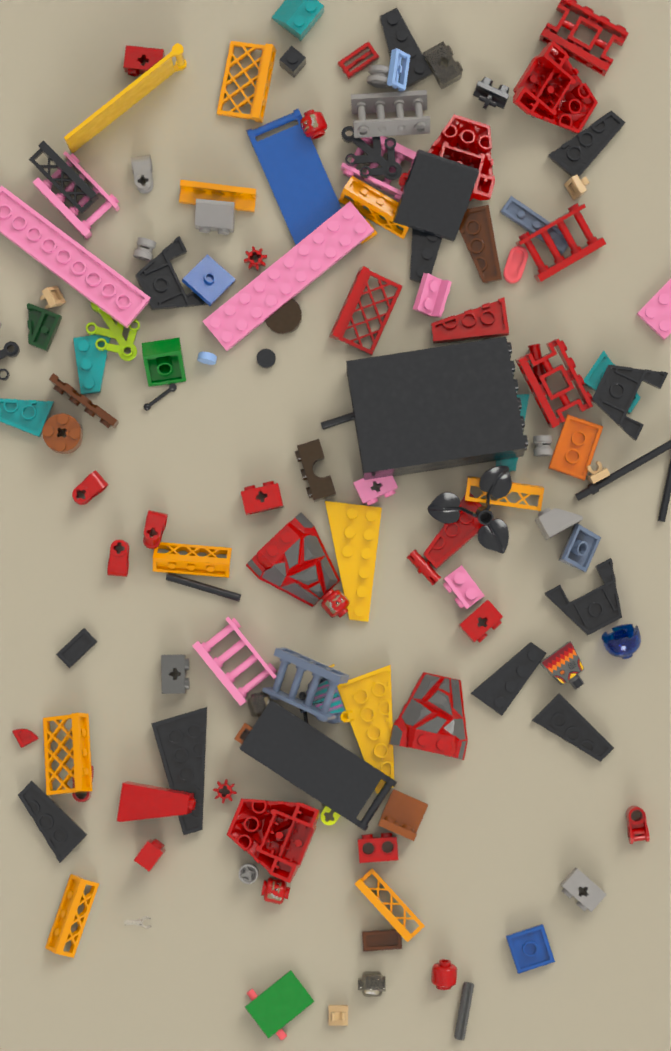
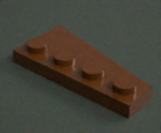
M489 205L467 209L459 231L482 282L489 283L502 280Z
M54 373L51 375L49 380L54 385L53 389L61 395L66 393L70 396L69 401L76 406L79 404L84 406V411L90 416L94 417L96 415L101 418L99 422L107 428L110 426L116 428L119 424L117 419L98 405H94L83 394H79L68 383L62 382Z

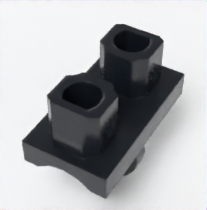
M484 77L482 81H478L473 96L478 97L479 101L485 103L483 108L487 109L490 105L495 108L497 106L504 109L509 98V87L500 85L496 89L492 87V79Z

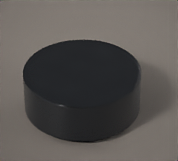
M262 349L258 352L257 363L259 366L271 368L275 364L276 356L272 350Z

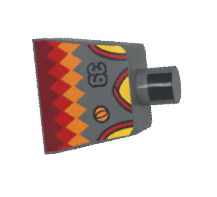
M571 641L539 663L560 685L569 681L576 690L584 684L578 675L584 670V667Z

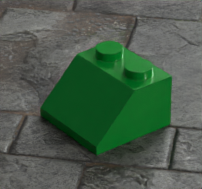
M180 337L142 343V354L149 387L186 381Z

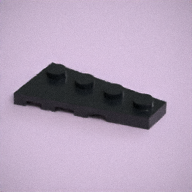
M610 111L592 123L591 126L578 133L574 138L548 154L547 157L571 177L575 175L580 177L626 122L613 111Z
M412 228L410 280L421 283L423 273L432 274L442 241L441 237Z
M33 781L18 794L30 816H32L37 824L38 829L45 837L49 847L56 855L57 860L61 863L88 834Z

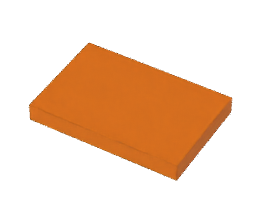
M567 414L548 468L585 481L588 473L586 466L591 464L603 426Z

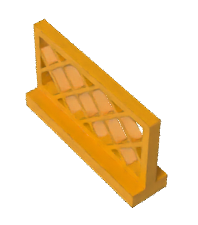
M237 41L230 42L217 115L250 119L263 123L277 51L273 44L259 45ZM242 47L245 53L236 59L233 54L234 48ZM256 49L262 50L261 57L254 61L250 53ZM249 56L253 63L243 69L239 61ZM235 64H238L242 71L232 76L230 69ZM256 66L258 75L251 79L246 72ZM245 74L249 81L240 87L236 79ZM234 81L239 89L229 95L226 91L227 86ZM252 84L255 91L251 96L247 97L243 90ZM242 92L246 99L236 105L232 98ZM231 100L235 107L230 111H222L223 105ZM249 102L251 105L250 114L242 113L239 108Z
M71 713L70 715L43 718L46 795L92 791L89 714ZM68 719H72V728L70 730L64 726ZM51 721L58 725L53 733L50 730ZM61 729L67 734L62 742L56 737ZM69 738L73 740L71 750L65 746ZM53 740L59 744L54 752L51 750ZM62 749L67 753L63 761L57 756ZM70 758L74 760L72 769L66 765ZM54 759L60 764L56 771L52 769ZM63 768L68 772L64 780L58 775ZM71 777L75 779V788L72 789L67 785ZM57 779L61 784L57 790L53 791L52 783Z

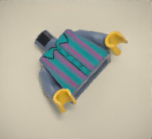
M324 677L320 679L312 705L319 708L322 707L329 686L328 679ZM336 687L328 712L337 716L336 719L327 720V723L352 722L354 719H349L348 713L353 711H345Z

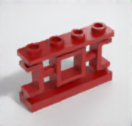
M561 0L556 9L563 13L561 20L556 27L547 23L539 40L546 44L554 41L567 52L569 57L605 76L614 60L606 56L613 42L622 47L629 33L623 26L612 24L607 17L603 15L598 16L593 13L594 11L587 6L582 7L577 4L576 0ZM570 11L580 16L576 24L566 20ZM580 24L596 32L590 45L573 37ZM561 27L571 31L567 40L557 35ZM603 29L612 34L608 43L599 38ZM594 45L604 50L600 58L590 54Z
M559 339L546 343L550 353L537 360H534L531 353L515 360L550 428L565 422L566 420L562 412L576 404L580 412L593 407L591 403L593 402L592 396L589 391H585L583 387L585 384L580 374L577 375L574 369L576 368L575 362L571 357L568 358L565 352L567 347L563 340L560 341ZM558 352L567 370H565L563 364L553 368L548 359L557 355ZM528 361L532 367L542 363L546 372L537 376L540 384ZM560 371L567 387L552 394L544 378ZM573 381L581 399L576 398L570 402L566 392L574 389L571 382ZM545 395H547L550 401L557 397L560 398L563 406L554 410L557 418Z

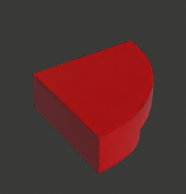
M28 729L12 731L21 748L39 739L34 732Z

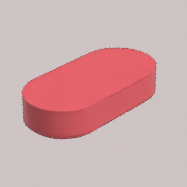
M522 246L513 247L509 253L503 271V277L508 283H517L523 275L528 252Z

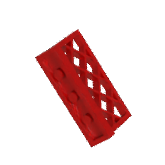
M362 266L357 273L329 337L335 340L338 339L372 355L403 286ZM370 276L377 279L379 287L370 290L368 285ZM390 285L397 288L394 296L387 298L383 287ZM381 289L384 299L375 302L371 292ZM368 293L372 304L362 307L360 302L361 295ZM385 301L388 310L386 313L379 315L376 304ZM373 306L376 317L367 320L363 309ZM360 310L364 321L354 324L352 315ZM378 319L380 324L379 330L372 332L368 322ZM365 323L369 334L359 337L356 326ZM353 327L356 338L352 340L344 338L345 331ZM370 336L372 340L370 349L363 347L361 338Z

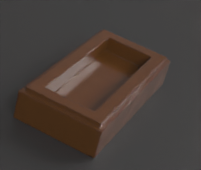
M396 929L362 931L363 951L402 949L401 935Z

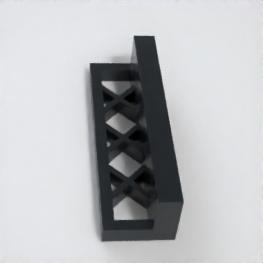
M43 140L38 145L40 149L29 161L83 214L98 199L97 194ZM44 153L48 157V165H39L35 160ZM50 168L59 169L61 171V178H52L50 176ZM64 182H72L74 184V192H66L64 190ZM77 195H85L89 201L81 207L77 203Z

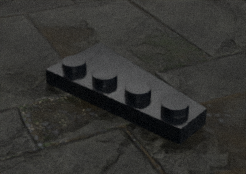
M397 7L381 15L380 20L390 58L392 50L396 48L411 55L406 88L432 75L428 63Z
M530 642L473 690L471 694L502 716L544 658L546 652Z
M560 693L532 719L535 723L543 726L600 762L614 749Z

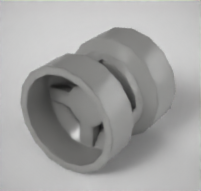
M138 237V247L134 251L133 256L140 260L151 261L153 257L152 250L155 249L156 242Z
M533 436V443L535 444L534 456H552L553 449L550 446L552 436Z
M251 863L244 864L239 870L240 880L245 884H251L256 881L258 877L257 867Z

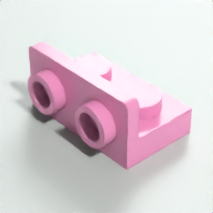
M423 273L413 310L429 317H441L452 282L441 280L429 273Z
M462 565L443 579L445 581L443 586L449 593H454L457 597L454 600L460 608L464 607L467 610L485 596Z

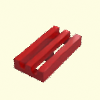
M368 41L340 60L338 65L346 74V77L350 79L379 59V55ZM369 48L368 52L345 67V63ZM371 54L374 55V56H372L371 58H369L368 60H366L365 62H363L361 65H359L358 67H356L355 69H353L352 71H350V72L348 71V70H350L351 68H353L355 65H357L358 63H360L361 61H363L364 59H366L367 57H369Z

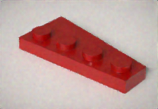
M500 298L498 301L483 304L476 309H470L462 314L453 315L431 323L433 344L509 335L505 298Z
M464 495L459 507L476 512L482 505L480 502L465 500ZM459 511L460 518L458 521L443 525L440 532L435 536L423 554L435 569L439 568L478 534L483 524L476 517Z

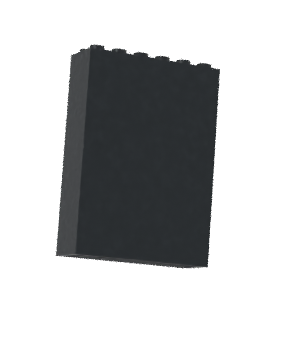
M506 337L346 361L364 480L523 457L524 452L527 450L528 438L527 435H523L525 421L524 416H520L522 404L520 397L517 398V390H519L518 381L513 378L515 363L514 360L510 361L512 354L511 342H507Z

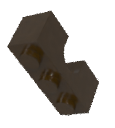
M319 439L297 445L298 450L295 451L297 461L302 462L304 468L300 469L303 480H307L309 487L306 488L309 499L313 498L314 502L335 496L336 492L331 476L318 477L312 470L317 461L325 459Z

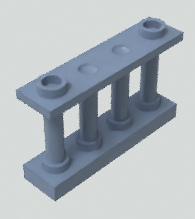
M286 647L276 648L274 656L279 657L281 661L273 687H265L262 689V692L267 693L271 699H280L315 715L316 719L327 722V720L336 719L337 715L328 711L336 687L339 684L347 683L349 675ZM292 663L296 665L297 671L288 694L281 691L280 688L288 664ZM308 670L312 672L313 678L306 700L303 701L296 696L304 671ZM324 677L328 679L329 686L322 707L319 708L312 705L320 679Z

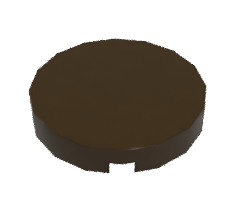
M290 299L265 320L266 325L277 334L291 333L299 327L302 321V311L299 304L294 299Z

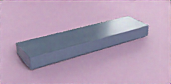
M512 196L500 211L501 214L526 231H529V233H533L550 223ZM553 226L547 231L558 251L563 255L569 245L560 229ZM541 234L536 236L539 240L545 243Z

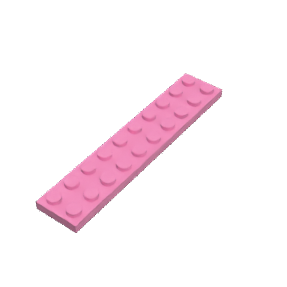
M0 187V233L125 328H128L151 298L6 188Z
M351 202L347 203L203 320V323L226 351L230 350L280 307L370 236L374 229Z

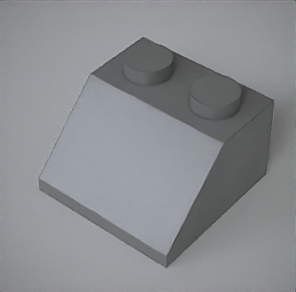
M196 199V229H199V232L210 233V231H218V234L229 235V232L234 233L235 203Z
M548 507L537 514L538 518L535 522L545 540L579 523L583 520V517L557 508L550 510Z

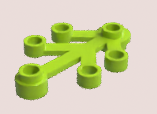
M91 302L92 310L100 313L109 329L98 327L95 323L90 322L86 325V332L89 335L97 334L116 339L119 344H110L105 339L99 338L95 343L96 348L99 351L107 350L118 353L119 357L124 361L133 360L137 355L134 341L136 333L140 329L139 321L135 319L132 322L138 324L137 328H132L130 324V331L127 341H125L122 336L124 326L119 322L116 325L110 315ZM94 326L95 330L91 332L88 328ZM104 342L105 346L102 348L98 347V343ZM126 348L131 349L129 354L124 353Z

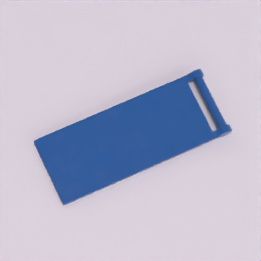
M299 109L293 110V113L253 130H246L295 245L341 209L311 137H306L300 124L302 115ZM297 120L298 125L260 141H257L255 138L291 121Z

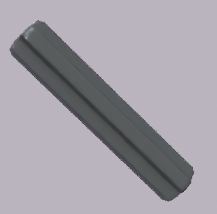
M464 982L454 1034L457 1040H464L474 990V983Z

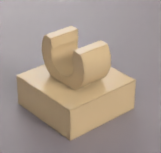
M575 175L564 186L573 200H576L587 191L585 187L590 182L586 177L580 179L578 175Z
M58 286L47 287L42 290L43 295L40 297V300L46 299L48 302L45 309L62 306L66 303Z
M596 461L597 469L595 471L591 469L590 465L586 466L587 471L591 473L587 478L592 484L610 476L608 469L602 468V464L599 461Z
M328 1005V1026H348V1005Z

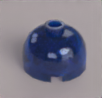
M624 624L613 627L612 631L614 632L607 634L606 631L601 636L606 651L615 657L628 659L633 656V653L641 645V635L637 625L634 628L633 624Z

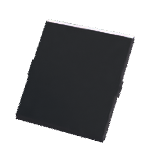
M419 149L408 179L404 184L403 193L393 222L454 242L463 216L467 211L479 169Z

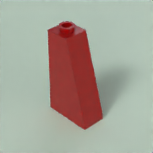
M127 781L122 783L117 822L187 815L195 809L196 799H194V793Z

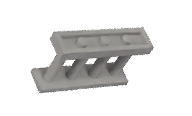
M427 90L351 95L352 114H358L359 119L353 121L354 138L430 134V116H423V110H427ZM404 111H415L416 117H404ZM385 112H396L397 118L385 119ZM377 113L378 119L366 120V114Z

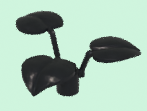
M496 466L490 468L481 476L479 487L482 491L488 493L486 495V506L479 507L476 512L459 507L460 499L458 496L451 492H444L438 495L428 506L429 514L437 521L447 524L458 521L460 518L459 511L476 517L483 524L477 535L479 543L486 549L504 554L509 541V531L503 520L498 518L493 520L494 516L490 511V495L494 498H502L509 493L512 486L509 467Z

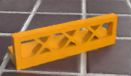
M351 176L343 188L339 202L344 205L351 202L361 215L404 239L410 227L393 222L399 203L356 177ZM345 196H349L353 199V201L347 199ZM396 225L404 228V230L402 231L401 229L397 228Z
M180 180L179 203L196 205V199L234 202L236 210L255 212L256 189Z
M467 476L465 500L486 503V499L481 497L486 496L488 492L482 491L483 493L477 498L469 497L471 486L479 487L480 477ZM512 482L508 494L517 492L521 497L520 500L512 503L506 496L497 500L490 499V504L541 511L544 487ZM531 494L539 495L537 506L529 505L525 499Z
M160 542V545L154 549L153 572L229 578L232 548ZM167 549L169 552L158 553V550ZM186 551L188 554L180 555L178 552ZM200 552H204L207 555L202 557L198 556L197 554ZM227 554V558H218L216 555Z
M373 868L355 883L357 888L407 942L425 927ZM372 874L377 879V888H369L364 883ZM372 890H377V896ZM380 890L388 891L391 894L390 903L382 902L379 899ZM393 897L398 903H393ZM393 905H401L404 908V917H395L392 913ZM406 919L415 920L419 927L410 933L406 929Z
M70 875L45 946L46 949L55 954L74 958L99 883L83 879L77 875ZM86 884L91 885L90 892L84 895L83 892ZM83 903V905H84L83 912H81L80 914H78V913H77L78 906ZM77 922L78 927L76 931L72 933L70 930L72 924ZM71 941L69 952L63 951L65 943Z

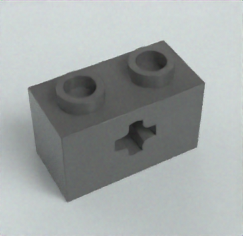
M185 654L161 655L162 694L186 693V689L190 688L189 678H186V670H189V658L186 659ZM174 669L181 673V676H177V680H174V677L171 676V672H174Z

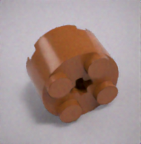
M60 413L53 415L46 421L42 429L45 443L54 452L69 454L76 451L82 443L83 429L78 421L68 414ZM61 430L66 431L65 434L67 436L65 438L60 436L59 432Z

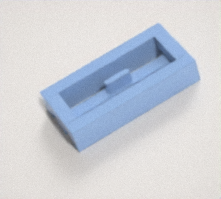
M396 48L391 52L387 85H393L392 88H398V91L401 92L406 90L411 55Z

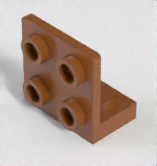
M393 789L378 822V826L414 841L428 804Z

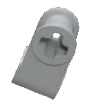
M151 156L131 157L135 185L139 192L147 194L152 191L154 185ZM143 180L147 181L145 186H142Z

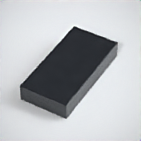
M83 628L56 655L68 668H71L98 641Z

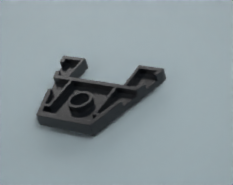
M180 236L163 249L157 257L152 259L135 276L142 291L151 298L148 303L151 310L208 305L194 292L185 293L170 260L187 253Z
M608 365L592 397V401L636 441L644 424L626 416L642 381L661 389L668 373Z
M611 558L595 566L604 585L571 602L567 599L561 585L544 593L587 636L622 618Z

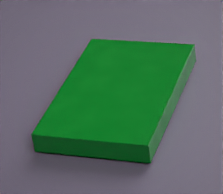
M290 970L248 1003L245 1009L266 1037L270 1038L315 1001Z

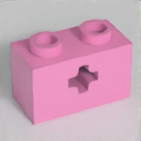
M393 476L368 480L362 478L353 482L362 504L367 503L368 506L378 502L377 498L383 495L385 498L396 493L395 490L398 489ZM373 483L381 484L379 492L371 489L373 488Z

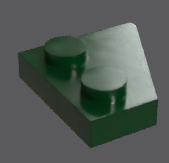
M28 303V343L31 346L48 352L62 316Z

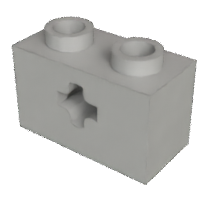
M576 867L560 884L563 887L562 892L569 898L574 896L578 900L576 904L583 911L588 909L592 912L607 895ZM579 887H581V888L586 887V888H585V892H586L585 895H583V894L578 895V894H579V890H578Z

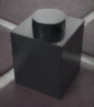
M291 45L279 59V64L292 77H295L306 65V57Z

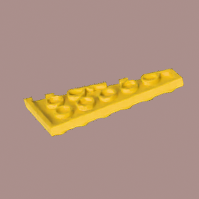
M325 501L343 592L350 602L347 607L349 610V620L368 622L382 508Z
M391 665L350 679L347 683L339 684L337 688L345 710L353 711L348 713V718L354 719L350 723L364 761L394 780L393 745L389 744L393 721ZM383 779L380 780L375 788L376 794L380 792L386 783Z

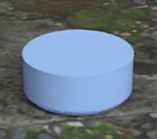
M210 352L198 353L197 361L208 365L216 364L217 356Z

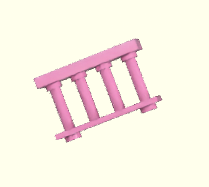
M384 136L380 137L382 157L384 153H387L384 145L387 138ZM372 137L361 138L368 145L370 143L373 144ZM388 141L387 145L389 147H392L394 143L392 141ZM396 143L394 148L395 162L400 164L401 161L406 160L412 166L417 152ZM358 147L354 155L361 156L364 152ZM342 163L341 170L347 177L351 178V176H354L393 195L395 200L400 201L403 192L390 186L392 180H388L385 177L382 182L373 176L362 178L360 170L356 169L358 164L348 166ZM371 163L369 167L370 169L377 168L379 164ZM394 167L389 168V172L395 173L396 169ZM367 170L366 173L362 172V174L367 175L369 171Z
M65 151L63 155L67 160L66 164L70 168L73 166L80 173L79 177L83 181L87 180L93 186L92 190L96 194L99 193L106 202L86 221L83 220L81 222L76 217L79 215V210L75 206L68 208L64 204L66 197L62 193L55 195L50 190L53 188V184L48 179L41 181L38 177L33 181V184L78 232L88 240L92 236L90 231L91 225L111 207L119 211V201L113 194L108 195L78 164L80 161L73 153L69 155ZM58 169L51 177L60 178L61 171ZM71 182L64 190L66 192H73L74 184ZM84 196L77 203L83 207L89 199Z
M227 617L226 621L229 624L206 643L203 642L201 644L197 641L192 646L238 704L242 706L247 702L245 699L247 693L269 675L275 679L277 677L275 675L277 670L271 663L268 665L239 630L241 625L237 620ZM235 630L241 639L221 656L213 659L209 654L210 649ZM247 645L253 654L233 671L225 674L221 669L222 664ZM259 660L265 670L245 686L237 689L233 684L235 678Z

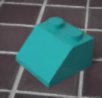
M285 0L271 18L302 41L323 15L324 5L318 0Z

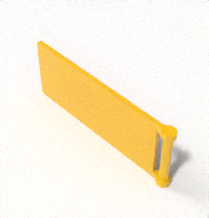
M179 43L175 44L168 55L69 132L64 139L70 152L74 153L176 71L184 70L187 67V62L183 57V46ZM173 57H176L175 66L172 61Z

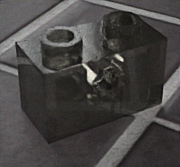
M444 42L423 53L441 89L461 79L463 71L461 64L453 59L452 49L449 45L446 46ZM441 62H443L444 64L448 63L447 67H445L444 65L441 66Z

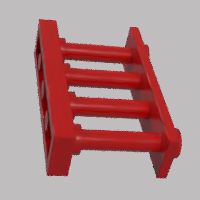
M576 203L569 207V212L531 234L528 231L519 236L520 240L516 242V245L525 244L538 267V274L534 275L537 282H542L606 245L603 237L597 239L596 236H593L580 210L586 208L585 204L579 206ZM574 215L587 239V245L583 248L577 246L563 221ZM556 224L571 249V255L567 257L561 256L547 231ZM539 234L543 237L555 259V264L550 267L544 264L531 241L532 238Z

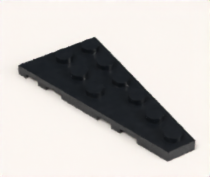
M207 707L151 723L170 789L194 793V799H196L195 809L192 810V813L178 815L183 835L203 830Z

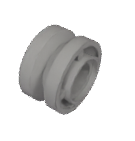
M385 65L369 66L368 73L371 75L367 77V83L377 88L392 87L393 85H387L389 67Z

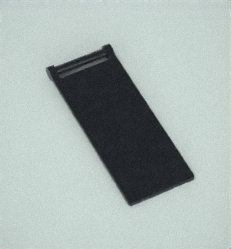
M272 700L268 703L240 746L241 751L364 831L369 827L368 823L392 786L394 787L397 783ZM383 779L386 783L362 820H358L356 817L380 780Z

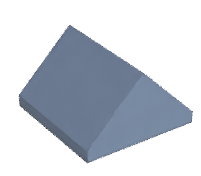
M575 524L559 561L587 572L601 537L580 524Z

